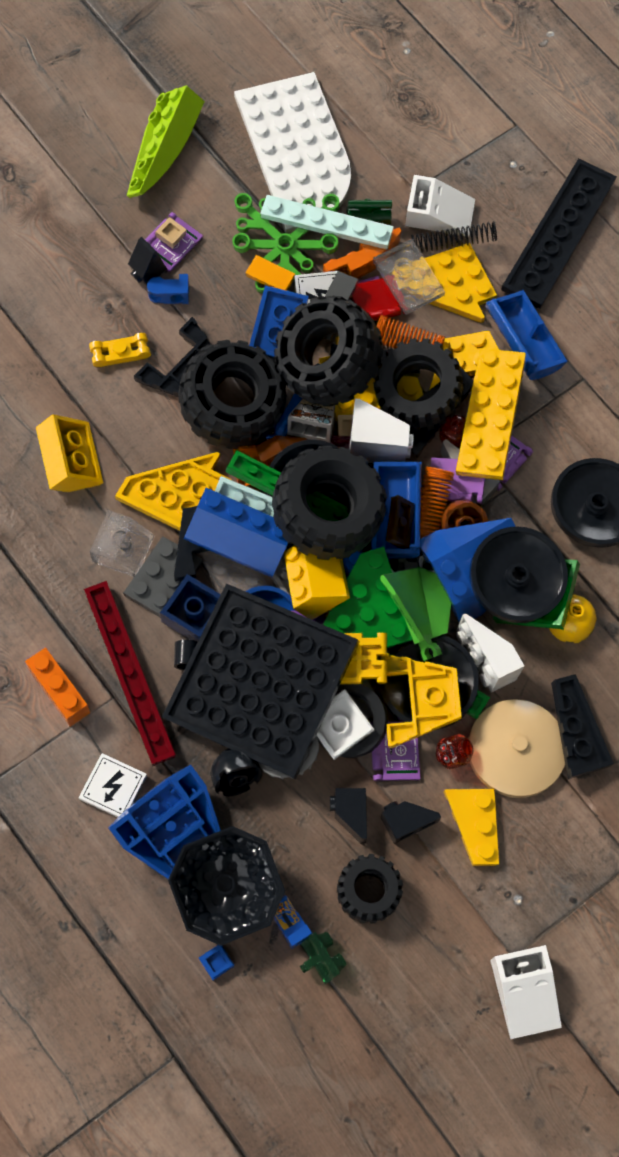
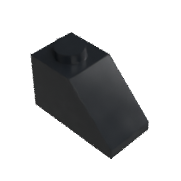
M140 237L128 265L132 270L131 276L138 283L142 281L147 286L151 278L159 277L167 268L157 251L143 237Z
M335 788L334 796H330V811H335V819L359 843H366V788Z
M394 801L384 807L385 811L382 812L380 817L394 844L438 823L441 819L439 812L406 801L400 804Z

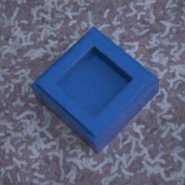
M220 945L215 946L199 957L200 962L212 981L235 966L223 946Z

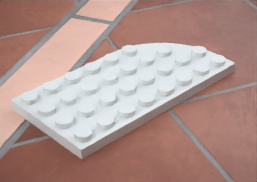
M312 72L234 91L235 100L271 196L298 203H303L305 199L311 198L315 201L316 207L321 208L323 197L327 194H335L339 198L341 207L347 197L350 186V162L315 73ZM329 204L327 207L332 208L334 205ZM282 223L285 233H292L298 228Z

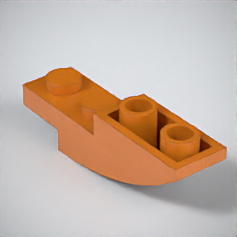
M400 227L394 229L388 250L360 243L359 251H352L344 257L331 259L323 265V272L339 271L357 279L367 275L379 267L394 252L400 242Z

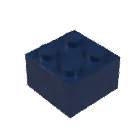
M187 574L161 610V622L186 638L198 642L221 594Z

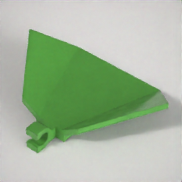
M416 567L382 575L380 580L405 618L414 644H419L423 660L426 661L432 658L429 648L433 651V657L441 655L442 652L439 645L432 643L431 639L448 633L451 601L436 573Z

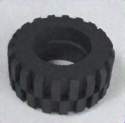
M417 338L410 339V343L404 344L402 341L397 343L395 350L390 348L386 351L387 358L382 357V361L378 362L379 371L375 377V382H373L377 402L381 410L409 424L410 427H413L414 432H421V428L425 427L430 431L434 429V425L437 423L440 426L447 423L446 417L452 418L456 413L455 407H460L462 402L461 395H463L464 389L460 364L457 358H453V353L448 348L443 350V344L435 342L433 345L430 339L423 338L422 342H417ZM424 369L435 373L440 378L441 385L436 394L431 398L414 402L406 400L398 394L397 385L400 379L410 371Z

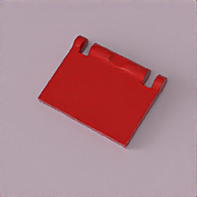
M394 276L358 283L351 298L374 321L379 320L382 315L388 318L401 315V309L403 314L410 312V308L406 304Z

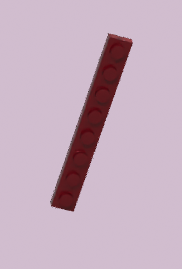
M107 581L85 588V595L152 767L176 758Z

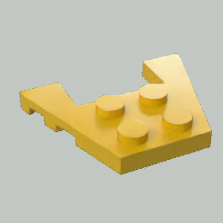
M489 330L445 338L443 343V350L448 348L453 353V358H457L460 366L469 376L475 375L480 348L499 350ZM435 373L430 389L440 382V378Z
M387 653V656H381V660L387 661V676L408 674L412 722L386 724L388 748H394L461 719L457 668L426 661L425 663L403 656H392L390 653Z

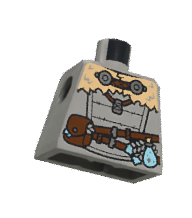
M302 399L288 416L287 435L330 443L334 426L335 405L322 406L321 404H313Z

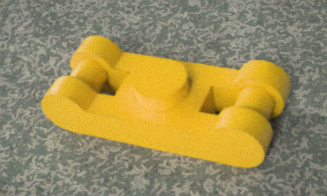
M137 333L132 337L104 342H91L89 348L90 352L93 353V366L103 367L149 358L151 351L147 347V334ZM138 346L137 350L132 351L131 347ZM109 351V355H102V352Z

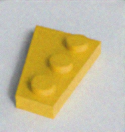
M445 789L443 791L451 807L453 818L462 835L461 838L472 866H498L499 854L494 789Z

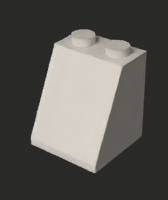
M355 398L351 425L350 453L357 457L361 455L368 460V463L373 464L374 462H405L406 458H410L414 436L409 434L410 425L361 399Z

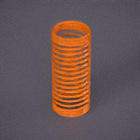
M382 315L376 326L383 337L381 340L383 346L386 345L387 348L390 346V348L394 347L396 349L403 322L400 323L399 328V320L396 322L392 338L389 342L395 319L391 324L392 319L389 318L388 321V317ZM406 323L403 326L398 343H400L402 340V337L407 326ZM410 324L408 325L404 336V344L410 330ZM414 325L411 328L407 343L410 342L414 330ZM416 327L412 339L416 337L418 327ZM397 328H398V332H397L395 341H394V343H393V339H394V336H395L396 331H397ZM422 328L419 329L417 335V342L419 340ZM425 329L423 330L420 342L423 341L426 332ZM427 331L425 339H428L429 331ZM431 332V335H430V338H429L430 341H431V339H432L433 332ZM435 333L432 344L434 345L435 340L443 344L445 336L439 334L437 337V333Z
M425 467V474L423 475L425 478L422 479L424 482L421 483L423 485L421 489L424 490L421 491V494H423L421 495V539L435 532L434 530H441L439 527L432 526H441V524L433 522H441V520L431 516L442 518V515L436 513L443 514L444 512L433 508L445 510V507L435 504L446 506L447 503L436 500L447 502L448 499L439 498L434 495L449 497V495L435 491L450 493V491L433 486L451 489V487L434 482L452 485L450 482L435 478L453 481V475H455L453 472L434 467Z

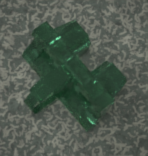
M315 932L301 943L310 958L300 966L302 972L305 973L315 967L325 984L337 977L340 971L347 965L343 956L339 953L332 958L328 954L326 949L333 945V939L328 932L318 935Z

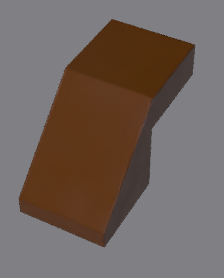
M274 436L255 447L261 463L269 466L284 448L307 439Z

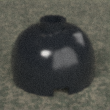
M226 749L214 760L210 775L215 792L217 794L222 792L224 796L230 797L247 792L251 789L249 785L254 781L258 784L262 777V771L259 763L249 758L244 752Z

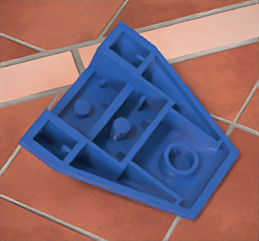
M512 518L436 530L420 539V551L426 562H430L452 603L451 609L459 623L463 614H467L475 619L486 611L476 599L471 587L469 576L471 560L478 546L490 534L503 528L516 527Z
M192 765L163 780L128 807L108 827L123 849L167 879L172 872L183 845L221 831L206 784Z

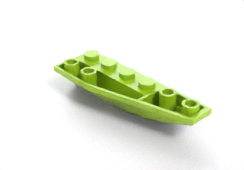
M187 85L161 93L156 99L157 104L154 111L148 117L149 122L144 132L127 197L133 198L143 195L170 168L187 142L205 102Z

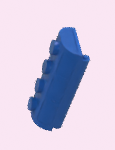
M524 290L486 302V309L491 314L512 351L526 353L524 371L529 380H536L553 374L567 363L565 356Z
M374 462V468L381 477L380 483L386 490L387 500L385 508L387 509L384 520L372 539L371 550L384 547L388 559L418 557L420 555L422 462ZM397 495L415 504L410 546L406 549H400L386 542L391 497Z

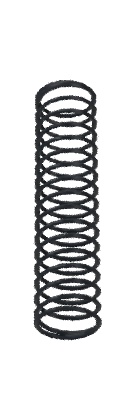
M489 222L487 223V227L484 223H482L481 227L479 224H477L476 228L474 225H472L471 230L470 227L467 225L466 231L465 228L462 226L461 232L459 227H457L456 233L454 228H452L451 235L449 229H446V236L444 230L442 229L441 237L439 231L437 230L436 238L434 232L431 231V240L429 233L426 232V241L424 234L421 233V242L419 235L416 234V244L414 236L412 234L411 239L414 254L418 253V237L421 253H423L422 236L426 252H428L427 235L429 238L431 251H433L432 234L434 237L436 250L438 251L437 233L439 236L441 249L443 250L442 232L444 235L447 249V234H449L451 247L453 248V232L455 236L456 246L458 247V231L461 239V244L463 247V230L465 233L466 243L468 246V229L470 232L471 242L473 245V227L476 235L477 244H479L478 226L480 229L482 243H484L483 225L486 232L487 242H489L488 224L491 231L492 241L494 242V239L495 241H497V230L495 222H492V228Z

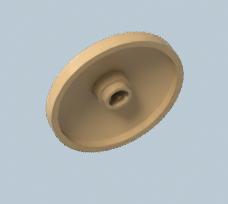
M518 699L495 703L480 714L470 730L467 751L471 767L479 780L489 789H494V792L512 798H526L537 795L548 789L557 780L565 766L558 721L546 709L535 703Z

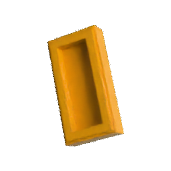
M258 255L255 256L245 273L246 277L263 285L286 291L295 279V273Z

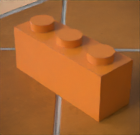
M46 647L25 661L33 677L70 727L90 714L87 703Z

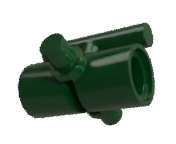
M368 198L365 200H348L346 215L391 226L392 200H371Z

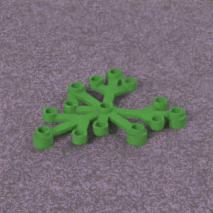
M240 193L235 197L236 210L240 213H247L252 218L242 217L236 222L237 230L240 233L233 237L232 242L237 252L244 253L249 249H273L264 259L273 262L281 255L278 266L295 273V275H301L289 263L290 256L300 264L301 271L305 274L311 273L314 265L313 261L306 258L298 249L322 250L327 254L337 251L338 238L334 234H325L321 240H299L309 231L299 227L291 234H281L269 223V220L261 218L260 213L253 207L252 198L249 194ZM327 194L323 197L322 209L334 212L339 210V198L335 194ZM263 198L259 201L260 211L262 210V205L264 204L266 198ZM311 198L305 199L302 203L306 205L312 204L316 207L315 201ZM241 204H247V206L241 207ZM329 204H333V205H334V207H332V208H329V207H327V206H328ZM242 223L247 224L245 227L239 226ZM249 229H263L274 240L250 239L245 233ZM240 243H245V244H246V245L243 246V247H239V246H238ZM285 243L289 244L288 247H282ZM327 244H332L333 247L328 248V247H326V245H327ZM304 264L311 265L309 268L303 267ZM256 281L255 287L257 292L263 293L264 288H259L258 285L261 283Z

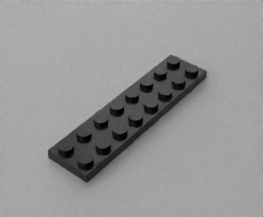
M578 158L503 283L501 290L508 294L524 290L532 305L541 309L612 188L617 176Z

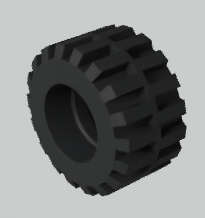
M369 854L368 857L360 855L356 860L352 859L343 868L337 885V899L342 905V910L345 913L348 912L350 914L349 917L353 920L356 918L360 920V923L364 924L365 922L373 924L379 920H385L395 911L403 894V881L400 880L399 870L393 868L394 864L391 861L389 863L386 862L383 856L379 858L374 857L375 854ZM365 875L378 878L385 889L383 898L376 903L362 901L354 890L358 878Z

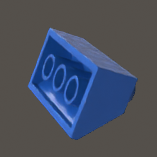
M205 488L184 536V540L271 578L288 544L282 536V530L276 527L272 516L208 488Z

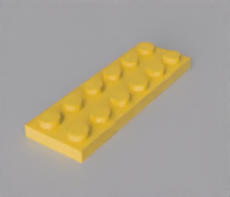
M480 348L456 475L503 480L526 353Z

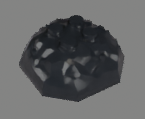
M234 826L183 845L168 878L186 931L220 946L269 927L285 893V888L267 841Z

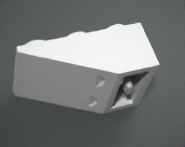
M414 175L405 226L431 231L438 230L439 232L443 229L445 233L446 229H449L450 234L452 228H454L456 233V228L459 227L461 232L463 226L466 231L467 225L471 228L475 199L436 178Z
M463 614L456 630V637L462 646L465 645L467 651L472 656L480 672L479 678L483 686L488 687L492 693L516 681L524 668V664L513 645L469 615Z
M546 945L495 956L490 960L510 1039L562 1028L554 976Z

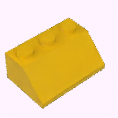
M52 414L36 427L48 484L51 490L72 492L103 484L89 422Z
M294 545L284 551L293 609L306 618L313 620L350 598L343 560L336 559V557H331L329 560L317 559L316 555L310 553L307 556L299 552V548Z

